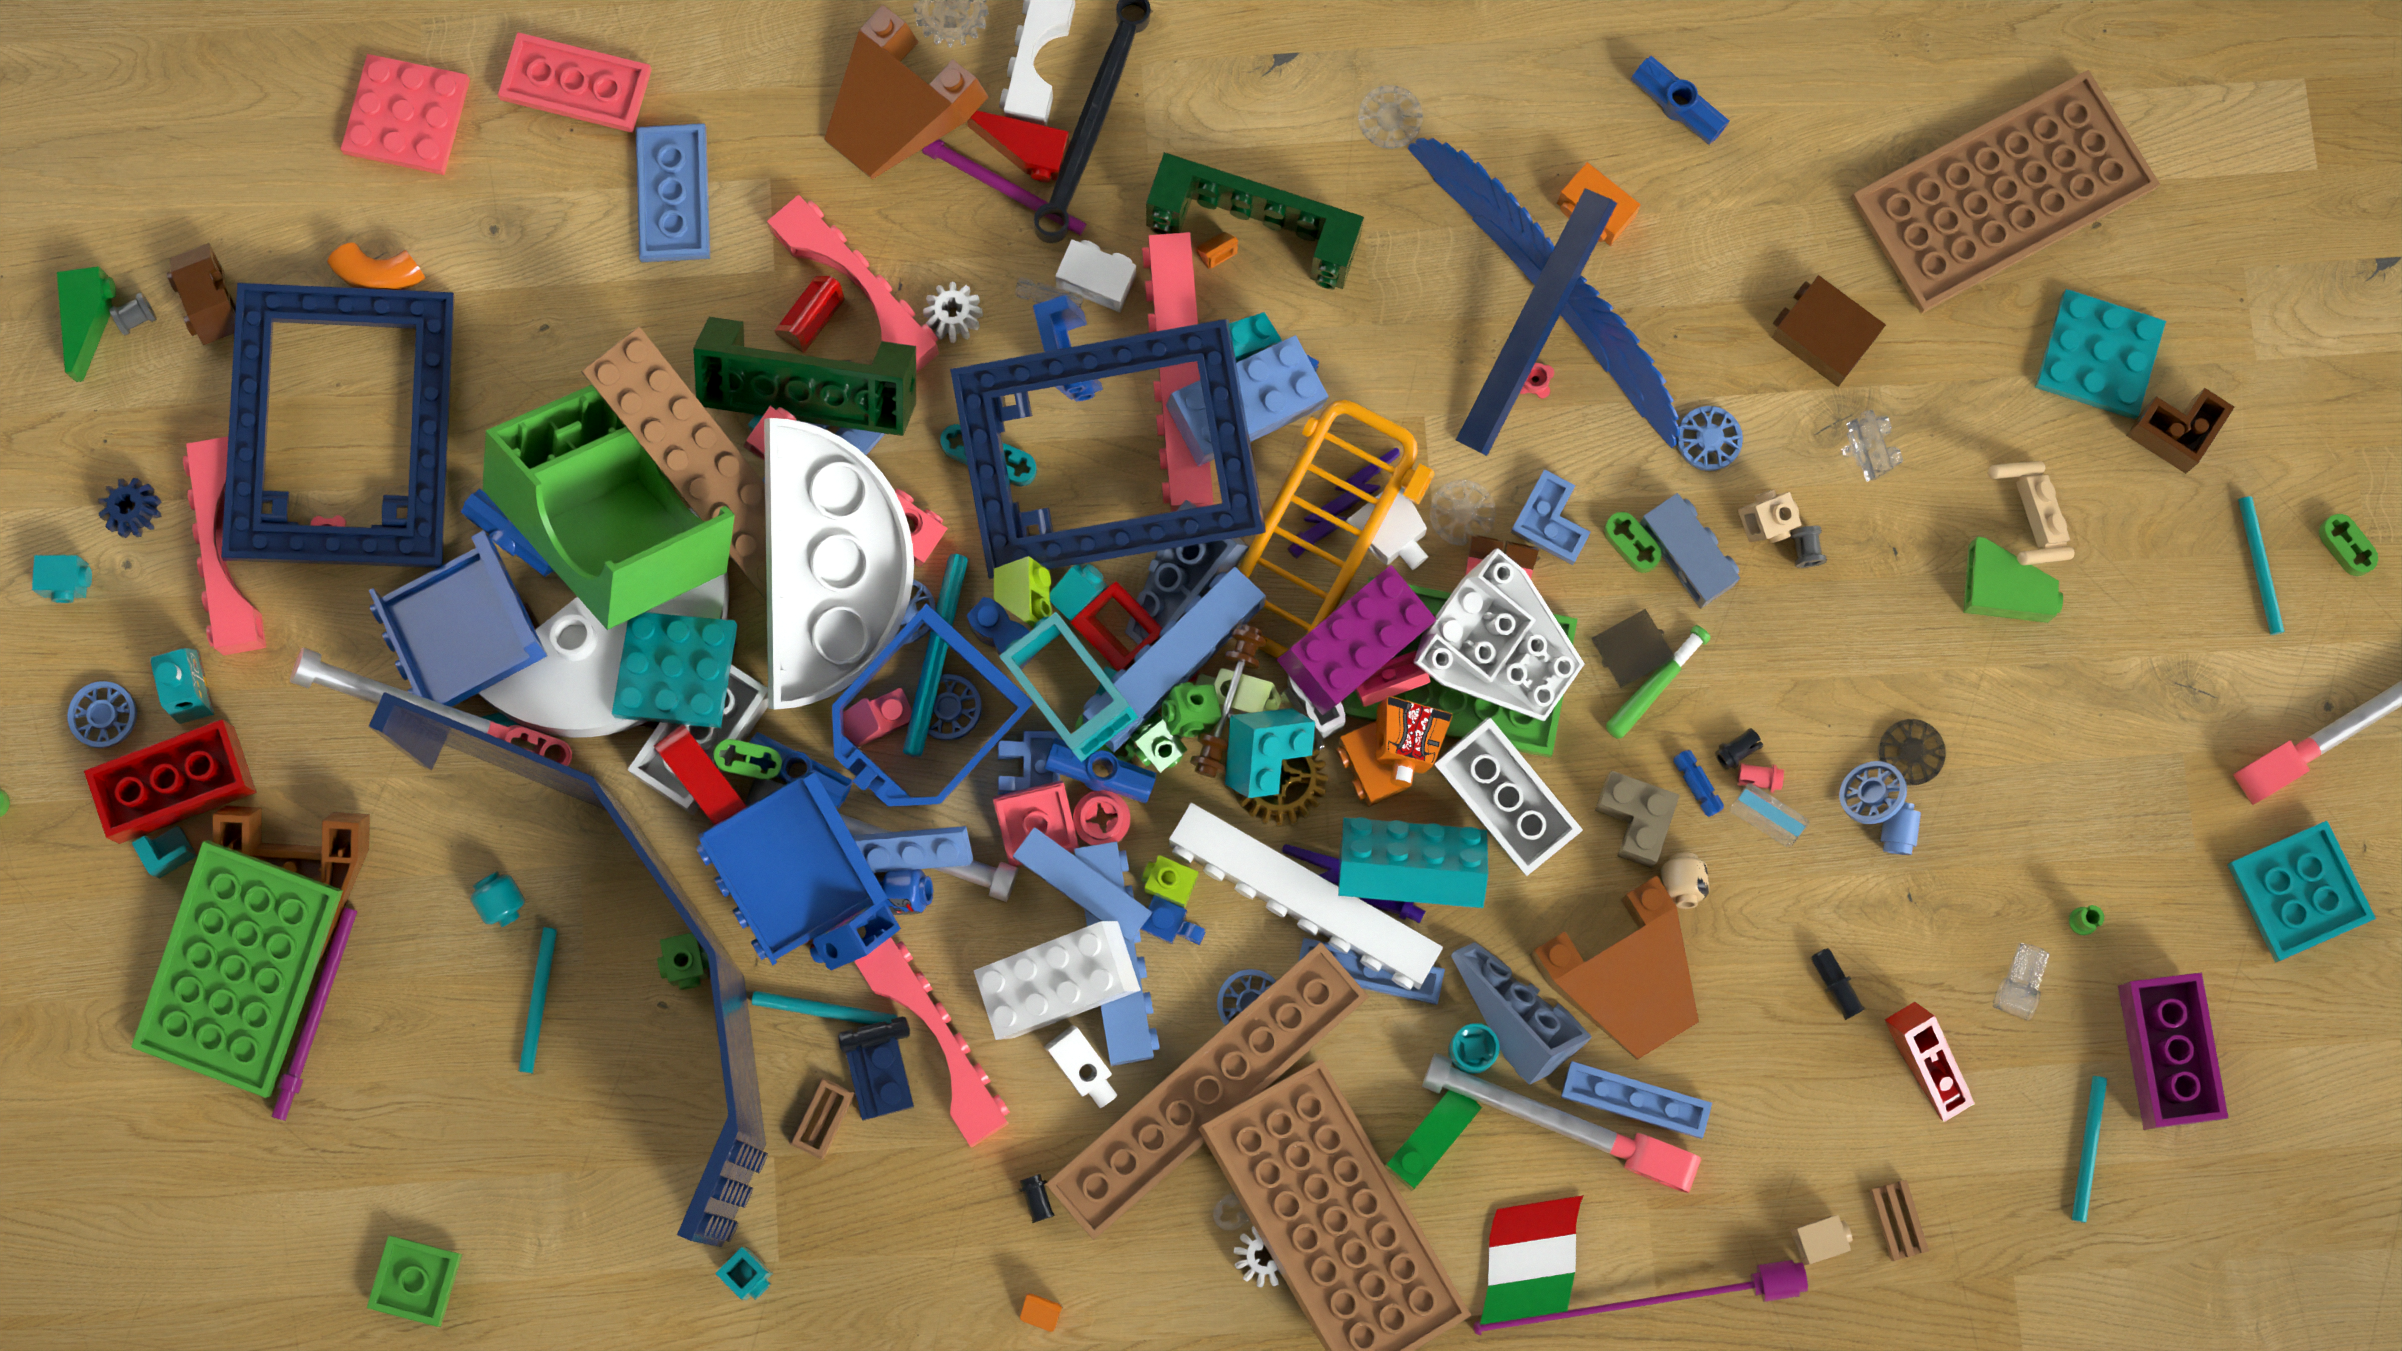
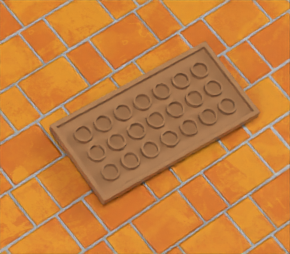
M2087 70L1854 192L1850 198L1917 309L1922 314L2156 190L2161 184L2094 77Z
M1322 1059L1198 1128L1325 1351H1415L1472 1316Z

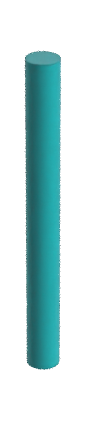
M2243 497L2238 499L2269 632L2270 635L2281 634L2285 630L2253 497Z
M543 927L518 1072L533 1074L557 929Z
M754 991L752 997V1005L867 1025L887 1021V1024L892 1023L891 1019L898 1017L895 1014Z
M2100 1076L2092 1077L2072 1213V1221L2087 1223L2107 1086V1078Z

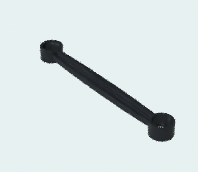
M1119 0L1117 3L1116 21L1118 27L1082 109L1050 201L1040 206L1034 215V231L1043 242L1057 243L1063 240L1068 233L1069 216L1067 209L1109 111L1135 34L1143 31L1150 22L1151 7L1148 0ZM1129 5H1136L1145 11V16L1139 21H1129L1122 16L1121 12ZM1055 214L1061 217L1064 225L1059 231L1047 232L1039 226V220L1045 215Z

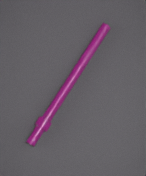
M941 139L934 141L922 150V153L934 160L939 158L1034 211L1048 203L944 146L945 142ZM1055 214L1045 215V217L1059 225H1064L1061 217ZM1068 214V230L1080 236L1086 227V223Z
M343 907L286 1074L282 1073L277 1087L281 1090L271 1116L273 1118L286 1121L294 1095L300 1092L303 1079H300L357 915L355 910Z

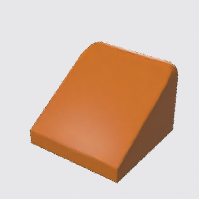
M1223 232L1199 245L1196 250L1206 267L1212 269L1237 254L1238 240L1235 236Z
M1029 1293L1026 1295L1020 1320L1053 1332L1063 1307L1059 1303Z

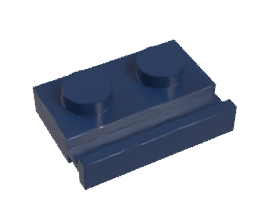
M895 1037L890 1038L891 1042L865 1049L858 1046L857 1051L846 1053L862 1121L915 1108L899 1041L895 1040Z

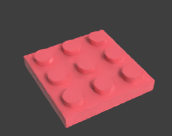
M367 54L341 151L345 155L444 175L470 78L467 74Z

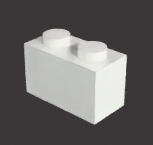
M1071 239L1055 276L1056 287L1121 312L1136 278V265L1132 263L1129 257L1123 254L1113 253V255L1100 251V247L1090 241L1081 240V242H1077Z

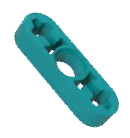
M953 424L946 427L940 437L943 452L948 457L968 465L964 446L958 445L956 449H951V442L948 440L949 438H956L958 434L962 435L961 426ZM1002 442L1004 455H1010L1008 457L1009 463L1019 466L1022 461L1026 462L1027 470L1030 471L1028 474L1022 473L1020 477L1015 476V469L1006 465L1010 484L1019 487L1031 484L1037 474L1034 458L1030 454Z

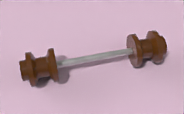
M1242 625L1241 629H1233L1231 636L1237 641L1235 649L1226 651L1224 658L1237 664L1221 711L1222 718L1217 724L1214 736L1207 734L1198 735L1197 741L1203 746L1200 755L1192 756L1190 759V763L1196 766L1195 772L1206 777L1215 778L1216 773L1224 774L1226 767L1220 762L1223 752H1228V741L1221 739L1225 722L1243 667L1258 669L1260 662L1255 658L1257 648L1265 647L1267 640L1262 637V631L1252 626Z

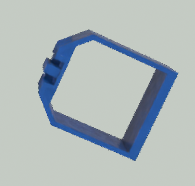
M926 603L832 705L834 757L856 776L853 779L854 784L863 791L870 788L887 806L942 804L1034 702ZM924 623L1014 705L1017 710L937 797L913 798L844 735L843 709Z

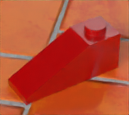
M978 110L967 120L968 127L1024 173L1031 175V178L1045 183L1057 180L1070 144L1069 131Z
M1913 1002L1885 1019L1899 1052L1942 1121H1947L1975 1104L1937 1019L1932 1013L1918 1003Z

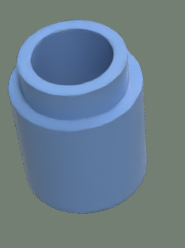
M1904 802L1901 809L1894 816L1883 821L1880 842L1884 843V852L1912 855L1913 847H1917L1921 812L1914 811V804Z

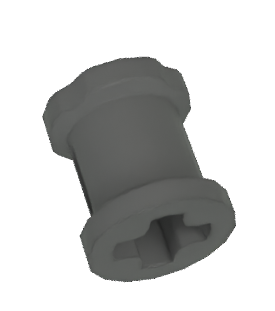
M142 292L136 294V299L118 308L116 306L109 308L114 322L124 336L130 334V329L148 320L151 322L157 320L150 303Z
M1805 526L1790 532V538L1795 542L1798 558L1795 560L1796 568H1810L1827 562L1826 555L1822 554L1819 535L1822 533L1820 526Z

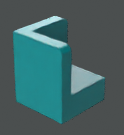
M179 826L170 829L153 840L143 836L132 842L148 874L159 879L197 857L183 829Z

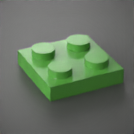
M388 1235L367 1308L441 1327L462 1254Z

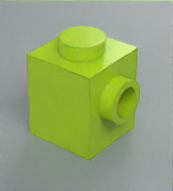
M1158 855L1155 863L1148 862L1141 881L1146 883L1145 893L1152 896L1156 895L1185 909L1198 879L1199 872Z

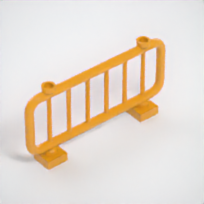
M1349 400L1335 401L1324 409L1319 419L1313 416L1308 419L1302 431V435L1308 439L1264 520L1266 532L1256 534L1238 568L1249 579L1256 564H1259L1325 599L1312 625L1265 600L1264 608L1307 630V634L1336 610L1401 487L1406 489L1403 496L1419 505L1435 475L1432 469L1420 463L1416 470L1412 469L1418 454L1417 442L1413 434L1398 424ZM1340 414L1350 415L1399 441L1404 448V452L1397 467L1395 468L1328 433L1336 416ZM1324 438L1392 474L1379 499L1311 464ZM1307 470L1375 505L1363 530L1294 495ZM1290 501L1358 536L1345 562L1277 526ZM1273 532L1342 568L1329 593L1261 558ZM1264 635L1262 637L1267 640L1266 646L1258 648L1277 659L1289 650V648Z

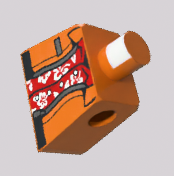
M1387 696L1377 706L1376 760L1393 766L1390 780L1393 785L1411 787L1414 772L1425 773L1434 765L1453 713L1392 696Z

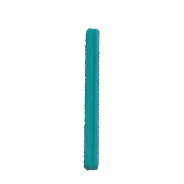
M951 554L948 557L935 611L951 626H953L968 563L967 557L959 554ZM932 630L903 747V753L911 757H920L923 754L948 645Z

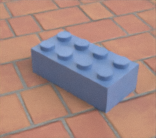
M1296 335L1236 363L1250 442L1321 409L1329 397ZM1201 380L1171 393L1166 404L1198 467L1214 460Z

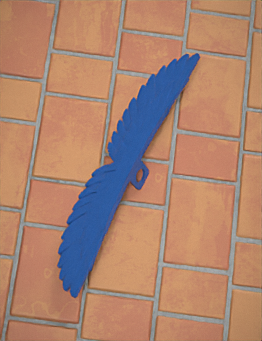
M1418 138L1415 141L1416 143L1409 144L1408 150L1434 177L1433 180L1473 217L1472 220L1535 285L1551 253L1554 251V245L1550 237H1545L1538 222L1533 224L1525 207L1521 208L1511 192L1507 193L1502 183L1496 177L1491 180L1483 166L1479 162L1474 163L1463 150L1457 152L1447 142L1441 144L1434 138L1429 140ZM1580 275L1560 315L1587 346L1603 369L1611 374L1642 418L1645 417L1671 448L1677 444L1675 437L1680 435V428L1676 422L1679 416L1671 405L1674 399L1663 386L1666 383L1665 378L1652 365L1655 361L1637 345L1640 340L1629 328L1625 327L1627 323L1619 315L1611 311L1614 309L1613 306L1602 298L1597 297L1600 293L1591 285L1586 284L1587 279Z

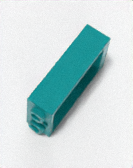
M1057 612L1039 620L1031 632L1022 639L1019 638L1012 641L1006 647L1005 652L999 656L1081 762L1139 718ZM1060 634L1066 638L1114 700L1072 734H1070L1019 668L1021 664Z

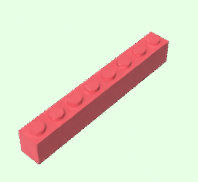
M1190 232L1148 235L1149 247L1142 248L1144 269L1150 268L1151 280L1145 281L1146 302L1153 301L1154 314H1148L1149 333L1198 324ZM1195 361L1159 368L1160 381H1153L1155 402H1162L1163 413L1156 415L1157 435H1164L1165 448L1159 449L1160 470L1167 469L1168 482L1162 483L1163 504L1170 503L1171 512L1177 511L1185 500L1190 501L1197 507L1213 505L1210 462L1199 467L1197 466L1166 407L1171 393L1200 380L1198 363Z

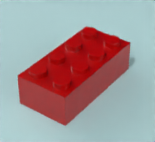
M223 719L84 770L105 837L118 844L257 793L235 727Z

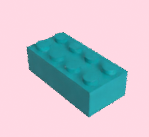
M1343 817L1339 851L1338 896L1484 908L1489 874L1486 829L1441 826L1433 823H1405L1398 820H1369L1363 817Z

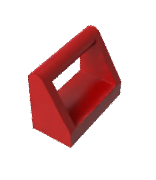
M815 276L774 330L776 335L802 353H805L845 300L841 284L831 276Z
M1117 581L1111 584L1070 622L1117 671L1121 669L1127 671L1136 663L1134 658L1137 653L1147 644L1152 647L1161 638L1159 634L1163 629ZM1112 598L1149 633V636L1131 652L1095 617Z

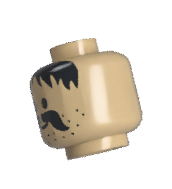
M1674 854L1661 867L1662 884L1678 908H1694L1698 905L1699 901L1708 896L1710 890L1707 864L1703 860L1698 859L1696 854Z

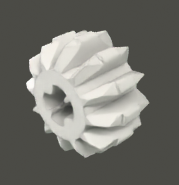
M953 281L949 285V291H945L941 285H938L936 287L938 297L928 295L926 298L927 303L930 305L923 308L924 317L930 318L926 325L932 330L937 329L936 336L938 339L944 338L949 333L950 342L954 343L957 340L956 334L961 333L962 337L968 340L970 338L968 328L978 330L980 325L976 319L983 316L982 308L977 306L980 303L979 296L970 295V287L967 285L962 287L960 291H957L956 283ZM950 308H957V310H958V311H956V315H957V316H955V317H949V315H948V313L950 314V310H949V309H950Z
M1252 1226V1233L1255 1237L1254 1241L1244 1233L1240 1236L1241 1241L1249 1246L1248 1249L1234 1248L1235 1254L1246 1255V1260L1238 1261L1235 1263L1236 1269H1241L1249 1265L1251 1269L1245 1273L1243 1277L1245 1281H1249L1255 1272L1258 1273L1257 1287H1263L1264 1277L1267 1274L1272 1286L1278 1285V1279L1274 1272L1276 1270L1280 1274L1281 1272L1273 1260L1268 1261L1267 1266L1259 1265L1260 1259L1255 1260V1251H1261L1265 1244L1255 1227Z

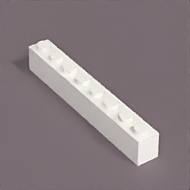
M1193 803L1189 805L1169 839V847L1173 848L1172 854L1180 860L1189 864L1194 860L1205 867L1203 871L1213 879L1222 881L1225 878L1236 884L1234 889L1241 895L1249 899H1253L1256 896L1267 902L1265 907L1272 913L1283 918L1288 914L1298 920L1297 926L1305 932L1314 936L1319 932L1330 939L1328 943L1338 951L1347 954L1350 949L1361 955L1360 962L1376 972H1379L1380 969L1387 971L1393 975V982L1407 990H1411L1412 986L1418 990L1421 988L1443 948L1441 945L1357 897L1338 896V886Z

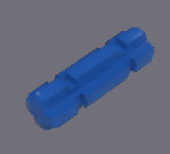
M1685 750L1675 756L1674 763L1679 771L1684 772L1683 778L1696 800H1701L1702 805L1700 806L1705 815L1708 817L1722 811L1724 804L1718 795H1714L1715 789L1701 766L1697 767L1695 764L1697 759L1692 751Z

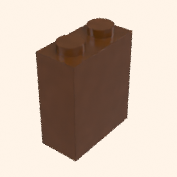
M1818 275L1812 284L1805 281L1793 297L1798 302L1791 311L1785 307L1774 320L1773 325L1777 329L1771 338L1839 387L1882 332L1886 324Z

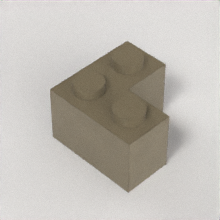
M1611 771L1605 779L1595 811L1628 822L1617 856L1652 868L1658 862L1680 795Z

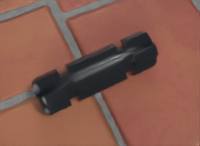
M902 1016L891 1019L892 1023L887 1024V1021L859 1027L857 1032H854L853 1029L840 1032L838 1035L840 1048L843 1053L857 1051L858 1046L865 1049L891 1042L890 1038L895 1037V1040L908 1038L910 1036L909 1023L906 1017Z

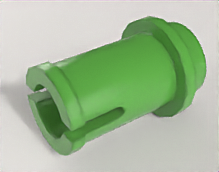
M2097 906L2079 907L2071 912L2069 925L2075 933L2085 936L2094 932L2097 926L2100 927L2104 922L2105 916L2101 908Z

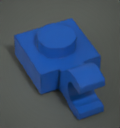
M1154 895L1148 907L1152 914L1140 930L1170 944H1173L1176 935L1200 945L1206 933L1205 929L1184 921L1187 914L1186 909Z

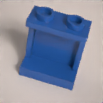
M1067 295L1033 305L1044 352L1072 347L1068 331L1087 325L1084 311ZM1098 379L1056 386L1069 399H1074L1075 401L1089 400L1095 396V392L1103 390L1102 383Z

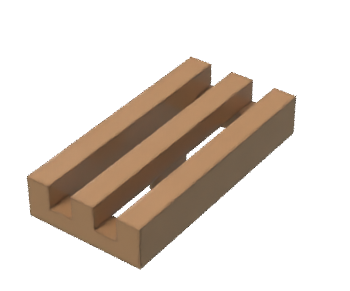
M821 1078L789 1144L824 1160L854 1099L855 1093ZM826 1088H828L832 1092L805 1144L801 1142V1139ZM840 1094L844 1096V1099L818 1150L814 1148V1145Z
M1907 1180L1869 1190L1891 1261L1928 1252L1929 1249ZM1895 1190L1900 1192L1916 1247H1912ZM1887 1193L1904 1250L1898 1251L1881 1194Z

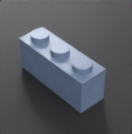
M1677 493L1645 514L1640 524L1661 548V556L1698 607L1702 609L1736 585L1740 580L1738 575L1739 568L1730 556H1724L1717 547L1718 540L1712 530L1708 527L1703 528L1696 518L1698 514L1693 504L1686 498L1683 500Z

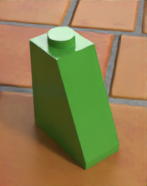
M1976 537L1969 544L1963 613L2048 623L2057 616V613L2061 612L2063 593L2059 592V581L2033 565L2023 566L2019 564L2017 556L1984 537Z

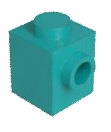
M34 555L32 591L43 598H51V601L56 603H73L74 598H86L87 587H90L92 584L91 567L88 566L89 563L77 555Z
M1078 564L1072 566L1050 592V602L1072 621L1079 612L1109 586L1102 580L1103 575L1096 567L1091 564Z
M742 1246L715 1274L741 1300H748L750 1297L756 1300L771 1285L767 1279L773 1273L747 1247Z

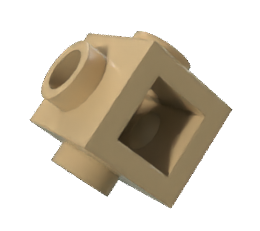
M1775 489L1755 495V503L1738 509L1749 542L1769 539L1770 543H1774L1790 537L1789 530L1802 525L1799 519V508L1792 499L1790 492L1776 495Z

